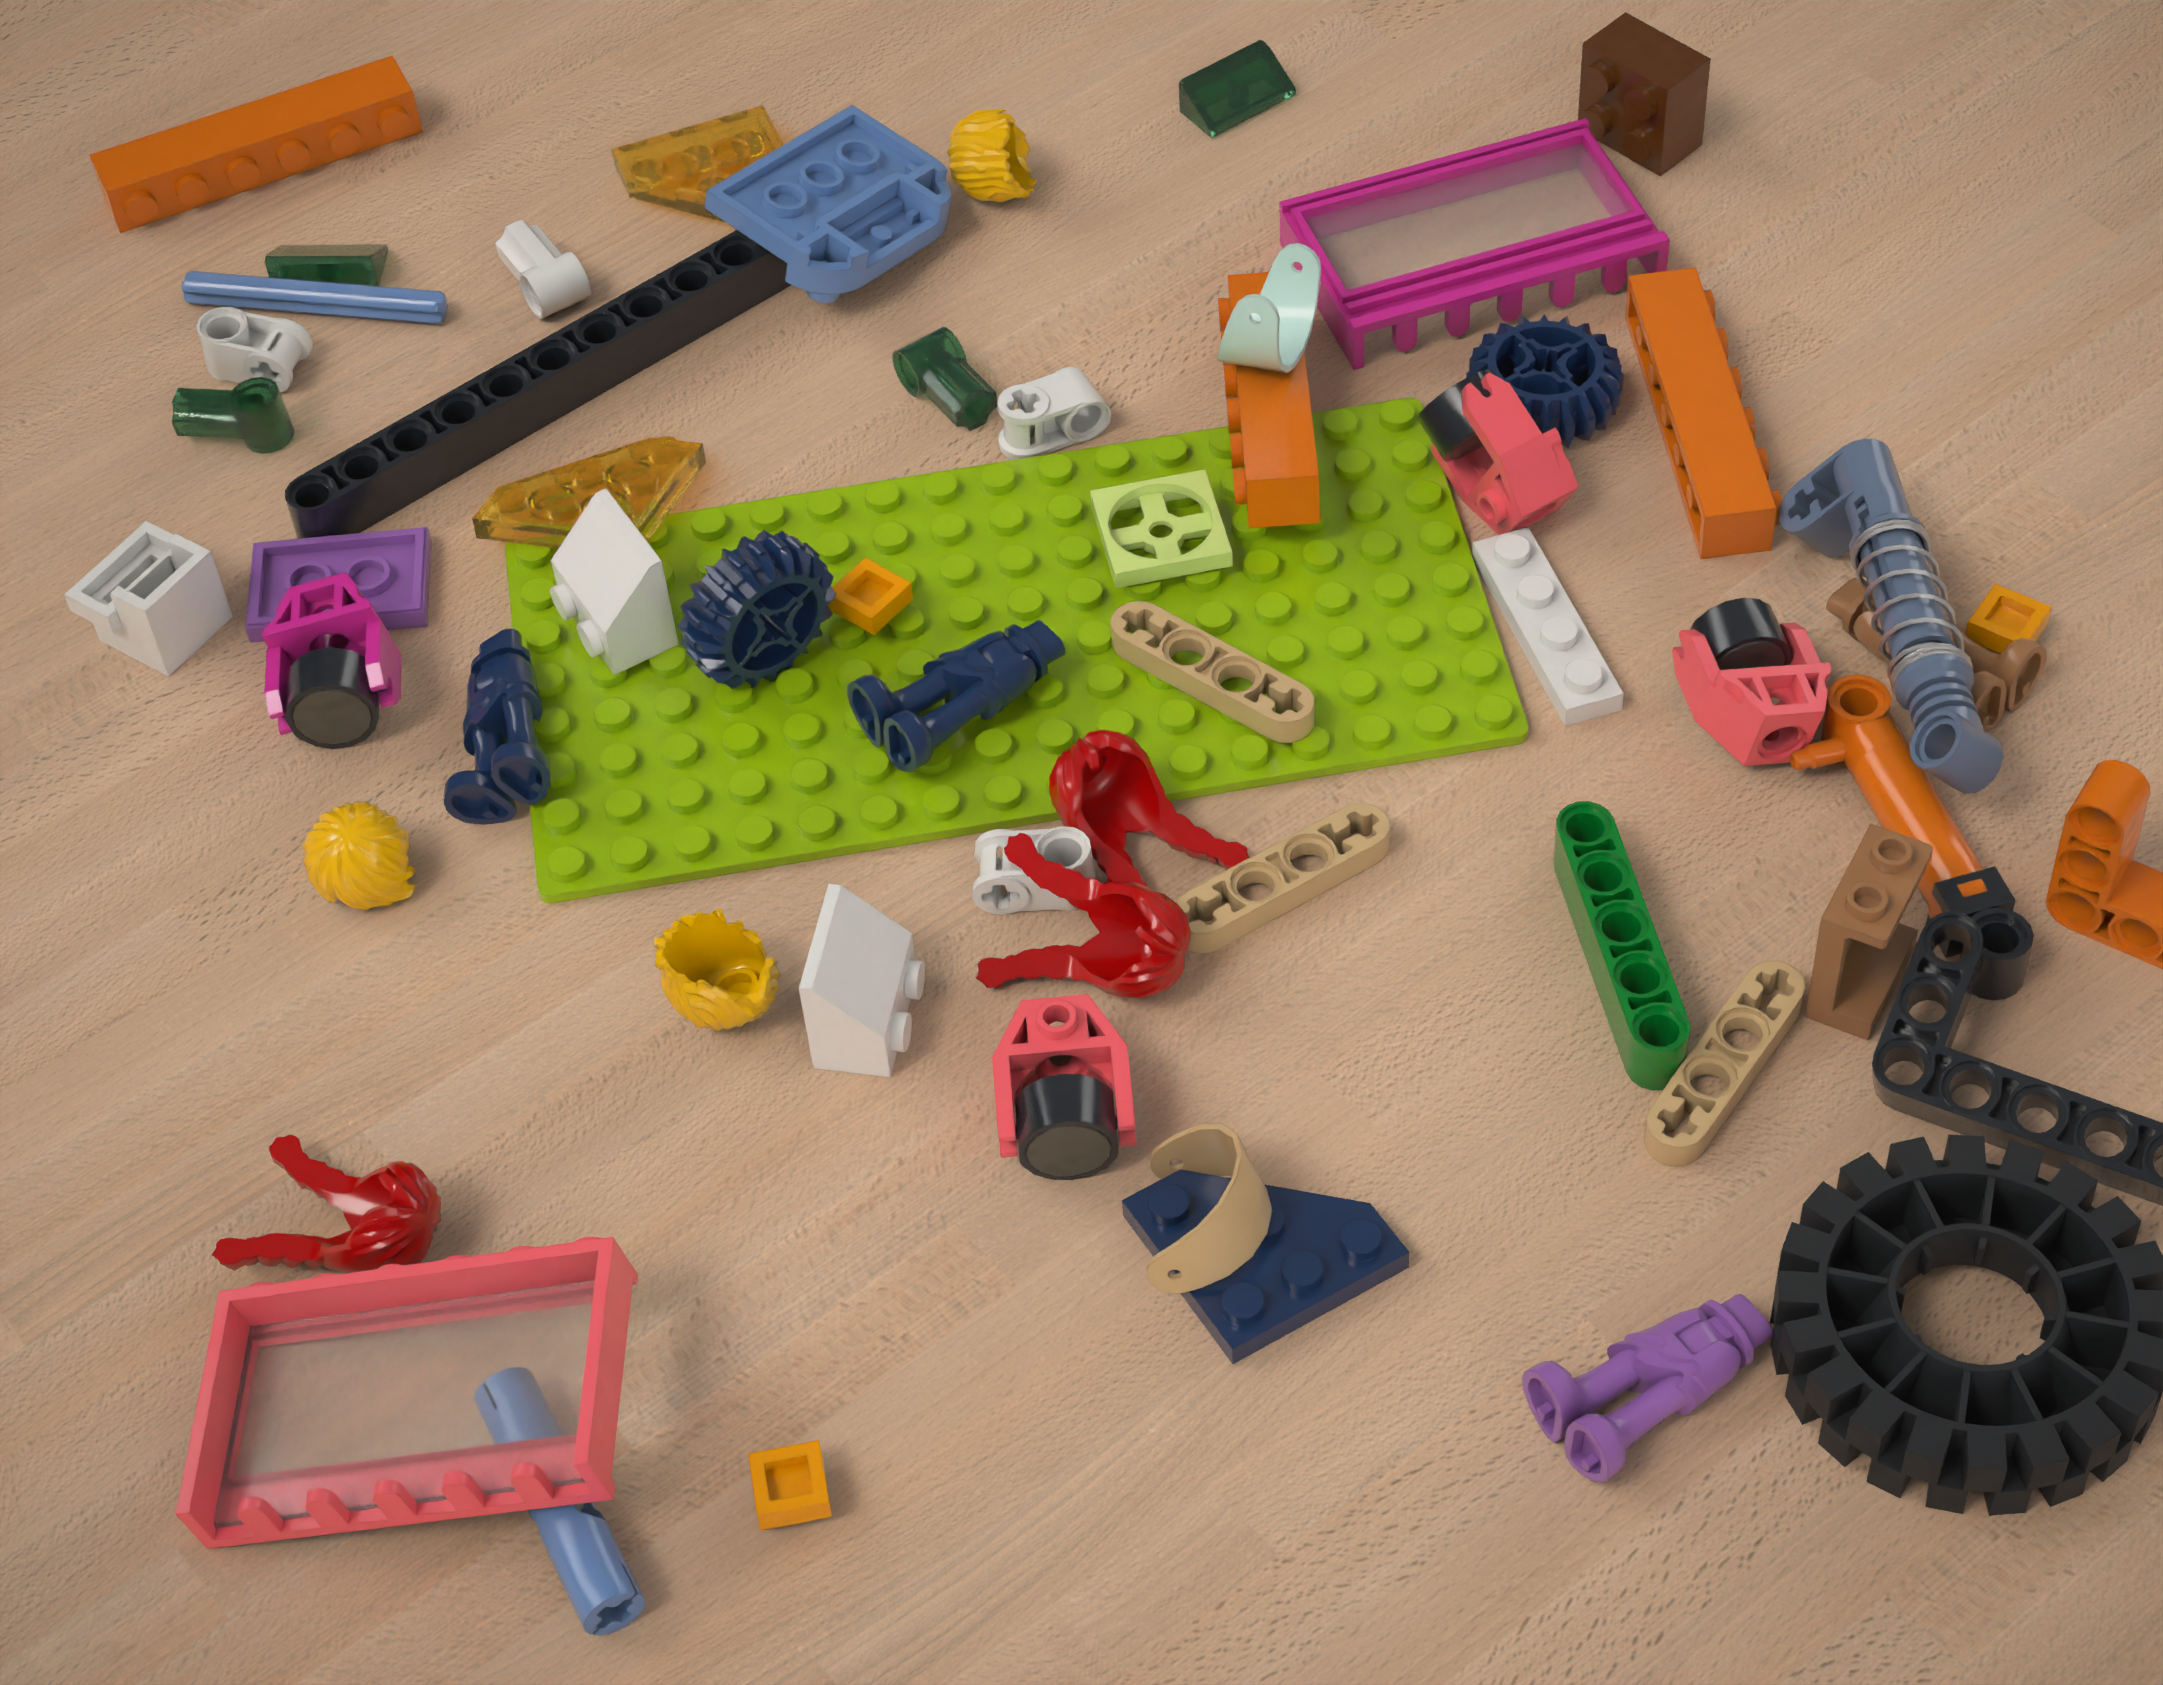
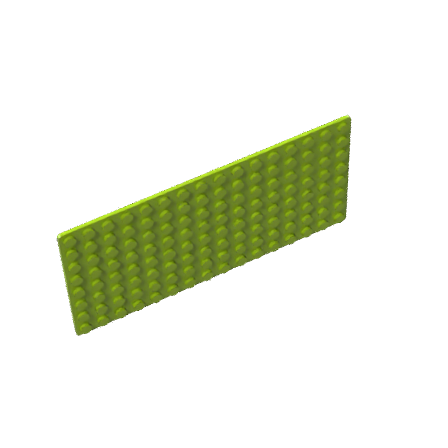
M1408 397L1312 413L1319 473L1321 523L1249 528L1247 504L1235 505L1228 426L631 520L662 561L679 645L615 675L600 655L592 658L587 653L578 635L577 623L573 618L565 621L560 616L550 594V588L557 585L551 559L571 530L515 538L508 541L505 545L512 628L521 633L522 646L529 650L531 664L535 671L543 708L540 721L538 722L535 719L533 721L539 747L546 754L550 763L551 785L547 795L538 804L530 805L537 886L541 900L545 903H558L983 833L996 829H1008L1061 820L1052 805L1049 793V776L1057 758L1061 756L1062 752L1071 748V745H1075L1079 738L1083 739L1089 732L1099 730L1120 732L1135 739L1148 754L1165 791V795L1170 802L1524 743L1528 738L1529 726L1445 473L1432 454V441L1417 419L1419 413L1423 410L1421 402L1416 398ZM1205 469L1232 549L1233 566L1115 588L1092 511L1090 491ZM1191 498L1165 502L1168 513L1177 517L1202 513L1200 504ZM1141 508L1116 511L1110 522L1111 529L1139 525L1140 521L1144 519ZM1157 525L1150 530V534L1157 538H1164L1172 533V529L1166 525ZM763 530L772 535L784 531L789 536L798 538L802 543L806 542L820 555L819 558L827 565L828 571L834 576L831 587L838 583L865 557L912 584L913 600L875 635L832 612V616L820 624L823 635L812 639L807 646L809 654L801 653L793 660L791 669H780L773 681L761 678L759 683L751 688L748 682H744L735 689H731L726 684L717 683L712 677L708 678L687 655V650L681 645L683 634L677 627L686 616L680 606L694 596L690 585L704 578L707 573L705 565L714 566L721 559L723 548L733 551L737 549L739 541L743 536L754 541ZM1207 536L1185 540L1179 548L1181 555L1198 547ZM1142 548L1128 550V552L1141 557L1156 559L1155 554H1151ZM1145 601L1154 604L1302 683L1311 690L1314 696V727L1312 731L1302 740L1292 743H1281L1271 740L1124 660L1115 653L1112 646L1111 616L1116 609L1126 603ZM1037 620H1041L1064 644L1065 655L1048 664V674L1035 682L1027 692L1011 702L992 719L983 720L979 715L970 720L934 749L931 759L926 764L911 772L901 771L892 764L887 756L885 745L878 748L870 742L857 722L849 703L847 686L850 682L861 676L873 674L885 682L891 691L905 688L923 677V666L929 661L938 659L942 653L959 649L987 634L1000 630L1004 632L1005 628L1012 624L1024 628ZM1182 651L1175 654L1171 659L1181 665H1192L1202 660L1203 656L1194 651ZM1233 677L1222 682L1220 686L1231 692H1241L1250 688L1253 683L1242 677ZM944 699L935 704L933 707L928 709L923 714H921L919 717H922L944 705Z

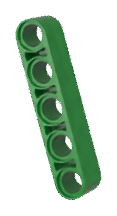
M1578 801L1563 808L1556 819L1554 870L1625 1071L1631 1081L1638 1086L1652 1091L1663 1090L1687 1057L1690 1038L1689 1019L1613 816L1608 809L1600 804L1590 801Z

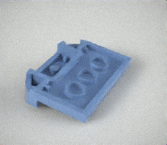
M851 105L706 191L704 208L788 263L785 277L787 283L806 290L807 295L814 301L831 303L836 301L841 293L861 288L938 239L947 226L952 196L950 187L946 182L947 168L940 161L854 105Z

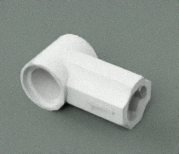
M519 220L505 227L504 234L496 242L498 256L519 281L524 298L538 319L545 318L591 296V287L585 270L572 252L561 254L537 225H529L523 220Z

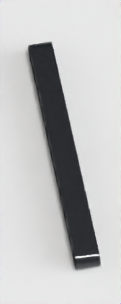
M735 230L294 479L285 490V500L297 539L361 533L791 286V284L785 281L788 263L740 231Z

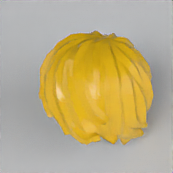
M1002 108L978 110L967 115L956 124L950 135L947 154L950 157L948 168L951 170V178L969 196L980 201L1003 202L1013 198H1029L1030 192H1034L1032 187L1037 182L1030 177L1031 170L1026 162L1030 152V146L1025 139L1026 134L1015 125L1016 120L1011 114H1003L1005 109Z
M356 801L352 804L345 802L342 806H334L331 811L321 814L319 821L313 823L312 831L306 833V840L302 844V848L305 852L303 863L307 871V878L317 892L328 902L335 903L339 899L348 907L368 910L372 907L391 906L393 902L413 896L415 884L408 882V879L413 876L415 869L413 866H409L408 853L410 842L408 831L399 826L397 816L389 815L386 810H380L377 804H370L368 801Z
M718 908L710 914L697 912L695 915H684L680 917V920H674L672 928L664 929L663 936L654 939V948H657L655 952V966L662 974L660 983L664 994L675 1010L685 1019H689L698 1028H712L717 1031L722 1029L728 1030L735 1026L740 1028L746 1022H753L756 1018H760L763 1013L768 1012L771 1003L776 1000V992L780 989L778 980L781 976L777 967L778 961L775 957H767L766 950L762 946V939L758 937L757 931L744 929V923L741 920L727 924L722 909Z

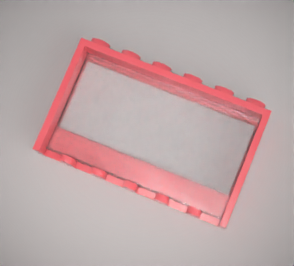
M584 1237L571 1243L542 1247L518 1246L506 1252L477 1256L453 1255L440 1261L411 1265L387 1264L375 1270L346 1274L322 1273L309 1279L280 1283L257 1282L249 1287L219 1291L176 1509L177 1517L207 1549L613 1500L615 1482L611 1477L632 1286L637 1284V1272L614 1237Z

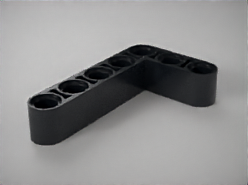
M1949 911L1937 914L1930 919L1920 934L1874 1051L1872 1061L1873 1084L1876 1095L1882 1103L1898 1112L1963 1135L1984 1136L1985 1143L2005 1150L2009 1141L2042 1150L2044 1154L2041 1163L2062 1169L2069 1162L2096 1178L2098 1183L2163 1206V1178L2154 1168L2155 1161L2163 1157L2162 1122L1951 1049L1981 972L1983 937L1981 929L1976 922L1963 913ZM1955 940L1965 944L1970 952L1960 961L1949 962L1937 957L1933 950L1943 941ZM1930 1000L1941 1004L1947 1012L1937 1022L1923 1023L1914 1019L1909 1011L1918 1002ZM1908 1061L1919 1066L1923 1074L1913 1084L1899 1085L1890 1081L1885 1072L1896 1062ZM1972 1084L1983 1088L1989 1095V1099L1978 1108L1968 1109L1957 1105L1951 1098V1095L1958 1087ZM2036 1107L2050 1112L2056 1119V1124L2046 1132L2035 1133L2023 1128L2017 1118L2025 1110ZM2100 1131L2111 1132L2123 1142L2124 1149L2115 1156L2102 1157L2091 1152L2086 1146L2085 1141L2093 1133Z

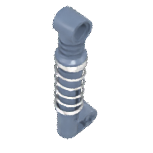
M1876 439L1853 441L1835 452L1787 492L1780 506L1779 522L1783 529L1828 557L1840 556L1850 550L1851 563L1856 570L1857 581L1864 588H1867L1863 595L1864 604L1872 612H1875L1871 619L1872 629L1878 635L1883 636L1879 643L1880 654L1891 661L1887 668V676L1890 680L1892 692L1897 702L1904 709L1909 710L1911 721L1913 722L1915 731L1910 743L1911 759L1916 766L1964 794L1976 793L1986 788L1999 772L2003 759L2002 746L1997 738L1984 731L1980 716L1978 715L1971 692L1975 683L1971 658L1964 652L1963 635L1955 626V611L1947 602V588L1939 578V565L1931 554L1930 537L1924 525L1918 518L1912 516L1889 447L1884 442ZM1929 561H1930V563L1932 564L1933 573H1934V574L1931 573V570H1930V567H1929V564H1928ZM1936 585L1940 588L1942 599L1939 597ZM1870 593L1872 595L1875 606L1870 602ZM1945 609L1949 614L1950 623H1948L1944 612ZM1878 617L1882 626V630L1878 627ZM1952 634L1957 637L1958 648L1955 645ZM1886 642H1887V645H1888L1890 654L1886 651V647H1885V643H1886Z

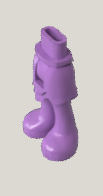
M1737 1294L1722 1304L1711 1299L1698 1308L1675 1314L1653 1327L1627 1334L1623 1341L1614 1343L1607 1348L1608 1361L1575 1378L1564 1367L1552 1360L1536 1364L1523 1374V1391L1536 1421L1547 1438L1555 1443L1565 1437V1453L1572 1467L1591 1481L1604 1483L1614 1477L1626 1464L1625 1451L1633 1443L1673 1413L1688 1415L1696 1407L1703 1404L1710 1396L1728 1384L1735 1377L1738 1369L1753 1362V1349L1773 1337V1331L1766 1318L1744 1295ZM1628 1389L1640 1394L1606 1416L1593 1414Z

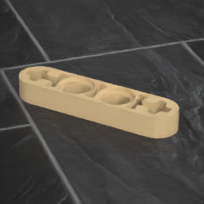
M1145 601L1126 603L1116 609L1111 616L1112 646L1115 653L1124 660L1271 740L1281 743H1292L1302 740L1312 731L1314 727V696L1311 690L1302 683L1154 604ZM1182 651H1194L1203 656L1202 660L1192 665H1181L1171 659L1175 654ZM1233 677H1242L1253 683L1250 688L1241 692H1231L1220 686L1222 682Z
M1367 803L1348 805L1186 891L1177 898L1176 903L1188 917L1191 931L1188 951L1210 953L1219 950L1379 863L1386 857L1390 844V822L1386 813L1377 806ZM1355 831L1358 833L1350 837V833ZM1372 834V837H1371V838L1366 839V838L1364 837V836H1368V835ZM1303 855H1315L1323 859L1326 864L1320 870L1304 872L1295 868L1292 862L1297 857ZM1251 883L1267 885L1273 891L1269 897L1260 901L1245 899L1238 892L1245 885ZM1222 901H1226L1227 903L1222 906ZM1197 916L1201 919L1191 922V919ZM1213 919L1212 924L1206 925L1204 923Z
M1764 961L1756 964L1747 972L1649 1109L1645 1123L1644 1143L1646 1150L1652 1158L1668 1166H1685L1694 1163L1704 1153L1798 1019L1805 994V981L1799 970L1785 962ZM1774 989L1783 991L1785 994L1778 993L1773 997L1767 1006L1766 1014L1760 1011L1762 994L1769 995ZM1734 1029H1744L1755 1034L1760 1043L1750 1049H1738L1728 1044L1723 1036ZM1701 1075H1713L1723 1080L1728 1088L1718 1095H1705L1696 1091L1690 1082L1695 1077ZM1684 1110L1691 1114L1687 1133L1679 1132L1674 1138L1664 1134V1131L1672 1132L1676 1129L1683 1119Z

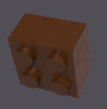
M1625 12L1586 40L1582 45L1578 120L1584 118L1588 120L1589 130L1597 141L1653 173L1662 176L1702 145L1711 58Z

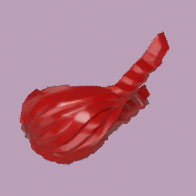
M1109 730L1089 732L1083 739L1079 738L1075 745H1071V748L1062 752L1061 756L1057 758L1049 776V793L1052 805L1060 816L1063 826L1079 829L1089 838L1093 859L1097 861L1098 867L1106 874L1107 882L1134 881L1147 887L1138 870L1133 866L1131 857L1124 850L1126 833H1153L1158 839L1167 843L1171 849L1185 852L1192 858L1208 859L1210 863L1216 865L1219 863L1226 870L1250 858L1247 853V847L1238 842H1226L1225 840L1214 838L1205 829L1194 826L1186 816L1176 813L1172 803L1165 795V791L1148 754L1135 739L1120 732Z
M1024 833L1008 838L1007 846L1004 847V853L1008 860L1023 869V872L1040 888L1047 889L1059 898H1065L1075 908L1088 912L1089 918L1099 933L1080 947L1069 944L1063 946L1051 945L1043 949L1033 948L1024 950L1015 956L1013 954L1006 956L1004 959L993 957L981 959L977 964L979 971L976 979L982 982L986 988L1000 987L1006 980L1010 981L1019 976L1029 979L1042 976L1052 979L1069 977L1077 981L1085 980L1103 992L1118 997L1146 998L1168 990L1177 983L1185 968V953L1188 950L1191 931L1187 915L1175 901L1161 892L1134 881L1101 883L1096 878L1084 877L1079 871L1066 869L1062 863L1047 861L1037 852L1032 838Z
M289 1134L285 1137H276L273 1144L269 1146L273 1162L283 1168L301 1189H308L318 1198H325L331 1206L343 1209L344 1217L351 1230L328 1239L319 1236L270 1233L258 1238L250 1237L246 1240L231 1237L224 1238L216 1243V1249L211 1254L218 1259L221 1265L234 1271L245 1265L251 1266L258 1262L268 1267H276L282 1263L290 1268H296L305 1264L314 1270L325 1266L328 1269L345 1273L375 1270L387 1264H419L425 1258L433 1240V1233L437 1231V1225L441 1221V1197L425 1173L413 1163H405L404 1161L389 1162L387 1166L381 1167L363 1178L347 1176L342 1170L328 1167L325 1162L309 1159L308 1155L303 1153L300 1140L296 1136Z

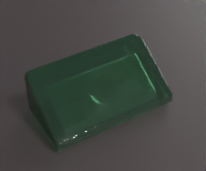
M1258 40L1183 78L1179 82V109L1191 122L1210 138H1213L1295 96L1296 88L1271 48L1263 40Z
M387 244L280 245L266 254L265 265L269 277L380 286L388 247Z

